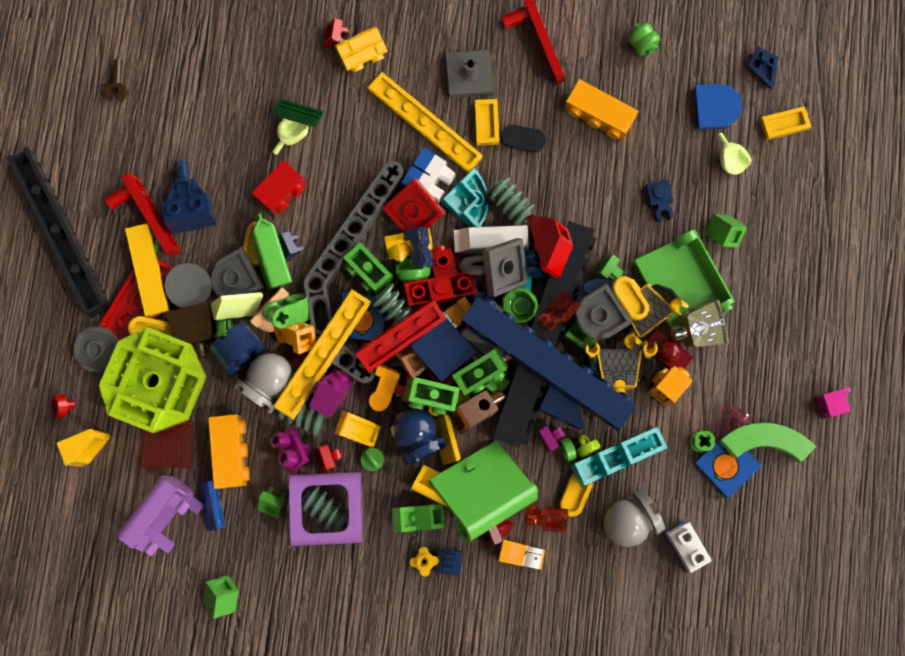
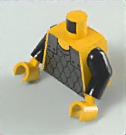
M635 282L648 302L649 312L641 320H631L633 323L624 328L626 336L624 344L630 350H633L632 344L634 342L639 346L642 345V341L637 335L639 337L645 336L674 313L681 315L679 313L681 305L688 308V304L682 301L673 289L660 284H647L640 288Z
M594 340L595 346L591 349H588L587 342L583 344L587 352L586 366L593 371L592 375L598 380L603 378L613 385L612 389L619 394L621 392L625 393V389H634L642 383L650 370L653 355L658 351L656 342H654L653 348L647 349V340L642 343L643 353L642 350L600 349L596 340Z

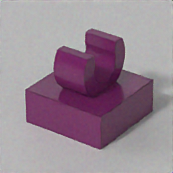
M545 427L537 432L548 452L558 448L556 440L565 436L561 427L550 432L548 427Z

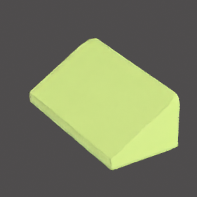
M258 292L219 297L211 303L214 319L222 320L254 316L258 311L263 294Z

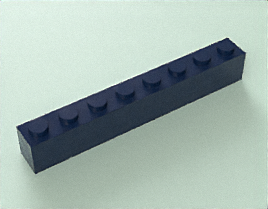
M477 297L462 318L461 323L614 430L618 431L622 428L636 407L629 395L623 392L617 393L612 389L613 385L603 378L598 380L592 375L593 371L585 365L578 366L572 362L574 358L568 353L556 351L553 348V343L545 338L539 339L533 335L535 333L534 330L523 324L520 326L514 322V316L506 311L501 313L494 308L496 305L488 298L484 297V299Z

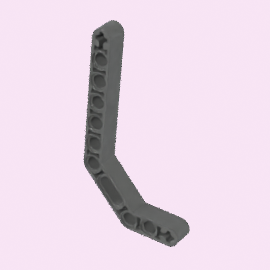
M390 161L384 165L305 277V293L308 299L311 325L314 326L316 342L323 331L317 329L314 306L319 302L325 303L329 322L331 321L333 315L328 288L345 265L343 257L363 240L382 213V207L391 200L400 187L404 174L403 168L398 162ZM395 171H396V172H397V176H396V175H393V176L390 178L389 173L394 174ZM378 189H385L387 191L384 196L379 197L375 195V191ZM365 207H372L374 209L369 215L362 213ZM358 225L361 229L358 233L353 234L349 232L350 227ZM341 243L348 245L344 252L336 251V247ZM326 262H333L335 264L332 270H323ZM313 281H321L319 289H310V284ZM344 345L331 363L362 385H370L376 379L375 369L370 372L371 376L369 378L365 376L361 379V373L355 369L358 362L361 361L354 352ZM343 356H351L352 363L349 366L344 367L340 364ZM359 363V368L366 371L364 365L362 363Z

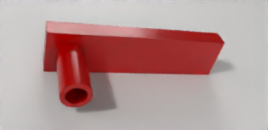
M524 0L525 7L501 16L506 29L526 20H531L556 84L565 82L563 70L534 0Z
M130 173L122 176L121 179L125 185L106 197V204L113 210L133 197L165 253L174 257L182 252L165 225L139 178Z
M431 299L370 342H364L360 349L355 351V354L370 373L446 320V317L436 302Z

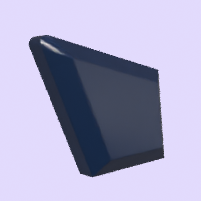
M758 47L747 67L769 89L774 87L778 56Z

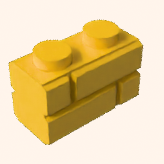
M376 26L334 45L346 71L351 69L352 73L364 68L363 63L369 60L375 63L383 59V54L387 52Z

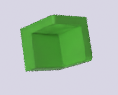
M713 214L705 234L723 247H738L747 227L730 215Z
M576 320L563 336L565 341L583 354L586 353L583 346L584 342H587L590 348L594 340H596L584 335L578 328Z
M228 575L206 581L203 604L213 619L234 613L236 610L239 591Z

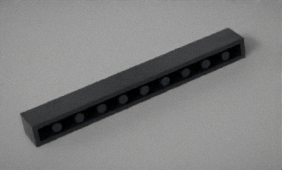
M568 221L566 228H568L573 248L561 276L555 278L551 274L549 275L531 329L535 332L533 335L539 339L545 338L554 344L553 348L558 351L560 344L556 343L558 335L563 336L567 326V322H564L566 313L570 314L575 301L571 300L573 292L578 293L582 282L578 277L581 271L585 272L589 259L585 258L587 251H592L596 242V238L593 237L595 229L572 221ZM519 363L492 438L515 448H520L521 444H526L530 433L526 431L528 422L533 423L537 413V409H534L536 400L541 401L545 389L541 387L543 380Z

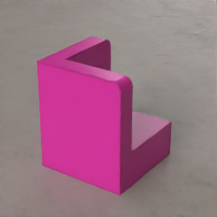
M850 387L816 397L823 419L850 412L845 393L851 392Z

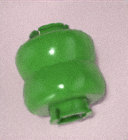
M638 23L632 27L633 29H630L628 43L634 47L639 56L646 54L651 56L656 52L655 50L659 49L660 36L654 32L649 23L642 25Z

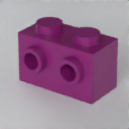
M334 370L329 375L325 374L321 381L316 382L311 391L314 396L309 407L330 418L344 404L354 380L349 378L350 376L343 371Z

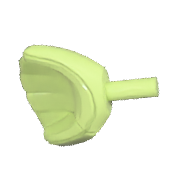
M283 118L277 127V136L280 141L272 152L277 155L284 144L289 146L302 140L308 133V125Z
M719 133L717 136L723 144L720 149L722 169L732 175L742 173L751 164L749 153L740 144L728 143L723 133Z

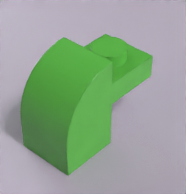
M442 504L392 508L394 533L445 528Z

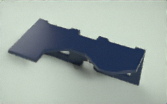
M416 227L403 231L404 241L409 240L413 245L411 257L413 265L416 268L422 266L433 267L432 254L428 247L430 245L428 228ZM419 243H422V246H423L422 249H423V250H420V245H419Z

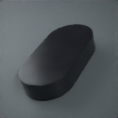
M518 125L506 126L501 135L502 143L507 148L531 153L540 152L546 143V137L542 131Z

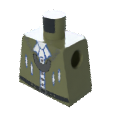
M707 300L682 312L681 315H678L679 326L670 328V335L673 341L683 339L685 346L699 347L729 343L719 300Z

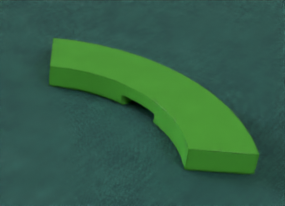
M772 423L749 424L730 432L718 441L734 459L750 449L772 447L784 452L797 463H800L816 448L809 439L799 432L786 426Z

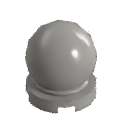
M265 353L257 356L250 363L247 369V380L243 382L238 379L233 387L237 390L240 387L244 388L241 392L243 395L260 407L266 404L269 406L266 411L272 414L275 410L272 402L280 397L292 379L294 372L291 364L284 357L276 353Z
M643 489L632 493L633 501L625 499L617 501L606 511L603 518L604 531L606 536L618 546L632 547L640 545L647 539L650 531L658 535L666 529L659 513L654 515L649 506L653 501Z

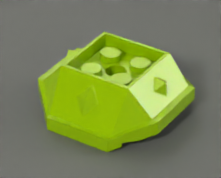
M145 327L137 333L118 341L100 381L99 388L109 416L151 433H157L189 420L207 376L191 344ZM157 375L159 382L155 387H151L150 379Z

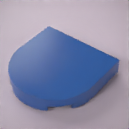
M724 84L695 85L694 93L698 130L727 128L738 119L742 110V101L739 94L732 87Z

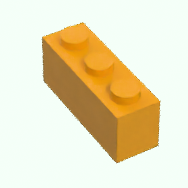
M580 79L566 101L564 108L570 116L581 118L594 129L599 128L605 131L610 138L622 141L639 112Z
M237 414L209 417L214 489L247 486V481L250 480V471L248 466L245 467V457H248L247 443H243V434L246 433L245 420H242L241 416Z

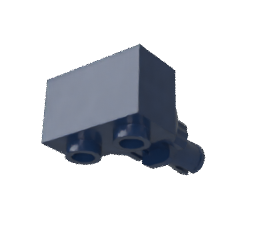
M180 160L181 165H179V161L173 163L176 173L175 184L174 182L170 183L171 191L167 196V200L161 202L164 223L171 234L216 225L213 204L208 194L204 193L198 186L196 178H191V182L188 161Z

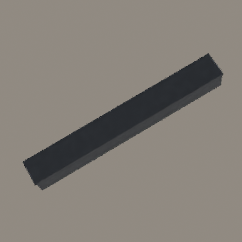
M25 147L23 152L13 157L9 155L6 158L83 313L93 318L107 311L110 303L35 152Z

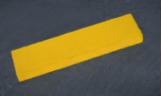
M149 224L126 228L125 231L145 317L170 312Z

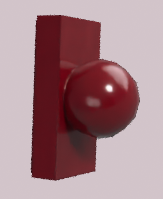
M658 329L647 340V349L653 348L654 342H656L658 351L653 357L668 369L673 366L685 369L694 358L682 349L678 342L669 339Z

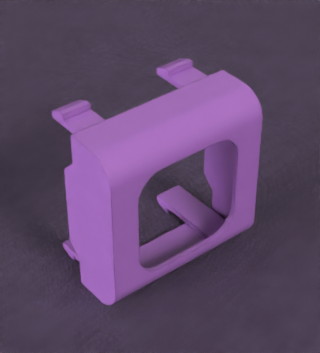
M361 472L290 475L291 546L363 543ZM313 485H343L347 489L349 496V525L347 529L336 533L311 534L306 532L302 526L301 495L303 490Z
M161 475L116 533V536L130 548H136L141 552L145 551L150 556H153L158 548H161L168 554L175 543L161 532L177 512L184 515L189 508L198 515L204 504L192 496L194 494L192 492L193 489L176 477Z

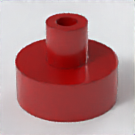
M64 394L52 395L51 411L54 418L66 417L68 410L75 408L74 400H67Z

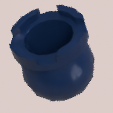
M403 408L395 414L391 421L390 432L392 440L398 448L406 451V455L401 457L405 467L433 455V452L439 449L442 450L447 447L444 438L438 439L436 437L437 427L435 419L425 409Z

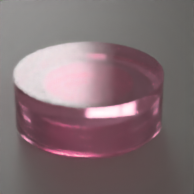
M733 405L728 412L730 416L746 425L753 418L747 412Z

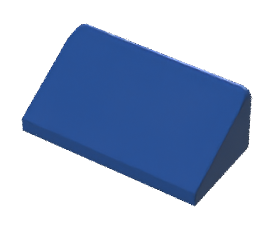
M213 481L201 484L200 492L202 503L204 504L203 509L207 530L213 531L225 528L219 489H214Z

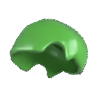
M411 257L399 262V267L396 265L397 278L404 283L425 280L431 273V266L416 268L412 263Z
M515 288L510 290L502 299L503 310L514 316V322L524 323L530 321L537 313L538 302L536 296L528 289Z

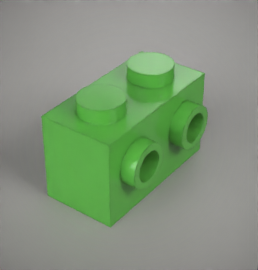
M361 242L343 257L346 264L344 268L352 277L357 275L362 280L360 285L369 294L373 292L377 295L393 281L392 274Z
M494 348L458 370L452 376L464 396L470 392L475 395L486 388L484 386L486 382L492 380L494 383L505 376L504 371H506L508 366L497 348Z
M410 377L407 379L403 401L409 402V407L423 410V406L432 408V413L445 415L446 411L455 412L460 388L417 377Z

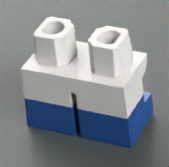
M424 147L401 182L402 189L417 178L437 203H439L444 195V191L436 186L440 180L450 185L455 178V173L447 167L445 160Z
M682 521L663 532L671 548L676 552L675 555L685 572L692 573L712 561L690 522Z

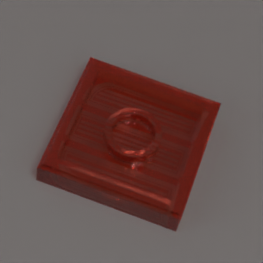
M185 421L157 433L145 430L142 468H191L194 422Z

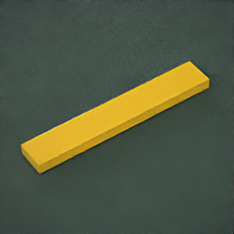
M383 72L367 87V90L467 174L483 158L481 153Z
M351 289L273 408L290 419H295L311 395L314 385L317 381L321 380L367 311L371 301Z

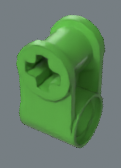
M294 294L268 303L263 309L264 319L271 322L277 328H285L296 323L308 321L310 315L307 295Z

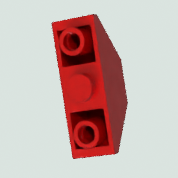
M531 214L528 216L529 230L535 240L534 247L539 254V265L545 273L558 278L561 276L573 248L568 228L555 219Z
M465 273L404 283L409 307H420L431 299L437 305H444L456 302L464 296L467 298L477 294L473 275Z

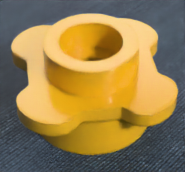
M426 547L420 548L418 555L410 560V565L416 567L422 576H428L430 570L439 563L438 557L429 553ZM423 559L427 561L426 564L422 563Z

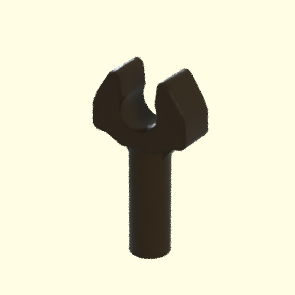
M119 59L113 60L112 82L103 86V92L107 99L112 101L113 92L119 90L118 98L123 102L128 95V89L121 84L123 61Z

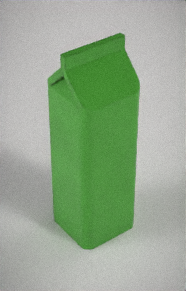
M260 213L255 217L256 224L250 233V237L267 290H272L292 283V279L275 226L263 219Z

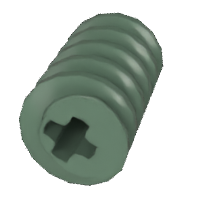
M510 177L501 179L492 185L486 194H492L490 197L491 201L498 200L497 208L504 207L502 210L503 215L510 214L508 217L509 222L516 220L514 226H520L528 220L534 205L525 206L528 198L519 199L523 192H513L517 185L508 186Z
M393 283L375 295L374 298L376 300L373 304V307L382 306L379 314L388 313L385 321L394 320L391 326L409 315V311L412 308L408 304L403 306L406 301L404 297L397 299L400 294L398 290L391 292L394 286Z
M306 401L295 419L292 420L288 417L287 423L292 424L296 421V427L301 428L304 425V431L306 432L313 428V435L317 436L328 417L307 407ZM276 410L275 415L279 413V419L284 420L287 417Z
M320 485L311 488L301 499V505L304 503L302 511L307 512L311 510L310 518L312 519L319 515L317 523L320 525L326 521L324 528L326 531L334 528L332 533L339 532L349 519L347 518L349 509L340 512L342 504L339 503L333 506L334 497L326 500L327 491L319 494Z

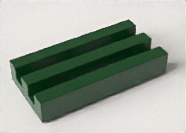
M280 99L273 109V115L316 127L323 117V111Z

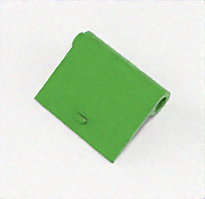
M696 230L689 231L674 242L634 260L646 285L660 284L671 288L682 301L688 304V308L681 305L679 313L707 300H719L722 314L733 309L731 304L735 300ZM676 313L665 320L669 328L679 326L678 314Z
M497 441L429 479L431 486L457 518L456 529L460 537L467 543L538 499L536 485L527 479Z

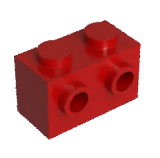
M283 160L252 194L270 213L276 216L278 213L282 214L289 207V202L304 192L306 182L298 172Z

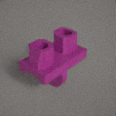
M288 427L284 433L276 432L271 438L272 447L279 448L280 450L278 455L280 466L287 467L290 475H296L298 469L309 461L307 457L311 452L309 445L301 443L295 427Z

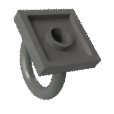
M514 238L484 249L481 254L464 258L458 266L461 272L468 275H486L488 296L496 297L528 284L524 244L521 238ZM484 262V266H471Z

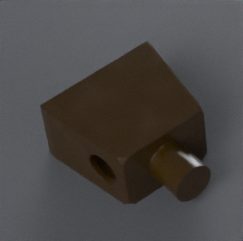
M207 301L166 312V317L175 338L191 344L198 359L208 357L206 344L213 343L216 340L214 338L216 329L215 320L212 318L211 303Z

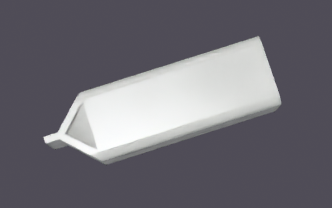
M528 226L471 227L454 230L455 253L481 254L484 249L514 238L523 239L524 251H528Z

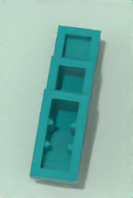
M658 427L579 461L571 465V468L580 487L665 450L667 446Z

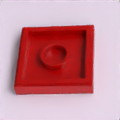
M417 178L411 181L382 207L402 232L416 227L429 228L446 214Z

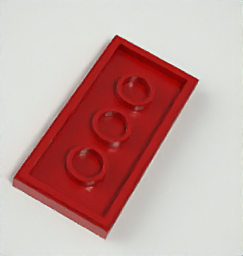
M158 259L163 284L165 285L166 276L174 267ZM134 268L97 326L111 330L117 336L118 341L130 336L128 325L133 318L138 316L145 317ZM156 315V316H152V317H148V318L158 319L160 315Z

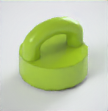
M581 434L578 437L581 447L576 451L580 458H584L599 450L601 446L597 439L590 441L586 435Z

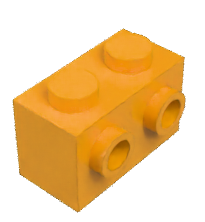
M673 366L670 369L665 367L653 378L652 381L655 384L648 393L663 406L667 407L674 404L693 381L689 378L690 374L682 367L677 368Z

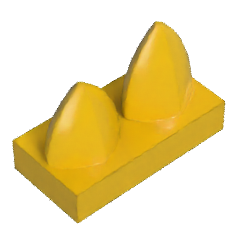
M429 228V229H428V233H429L430 245H428V247H429V249H430L431 252H432V251H433V244H432L431 232H430V228ZM403 233L385 237L389 259L402 262L407 256L413 254V245L409 240L404 241ZM419 243V245H420V250H423V249H422V247H423V246H422V243Z

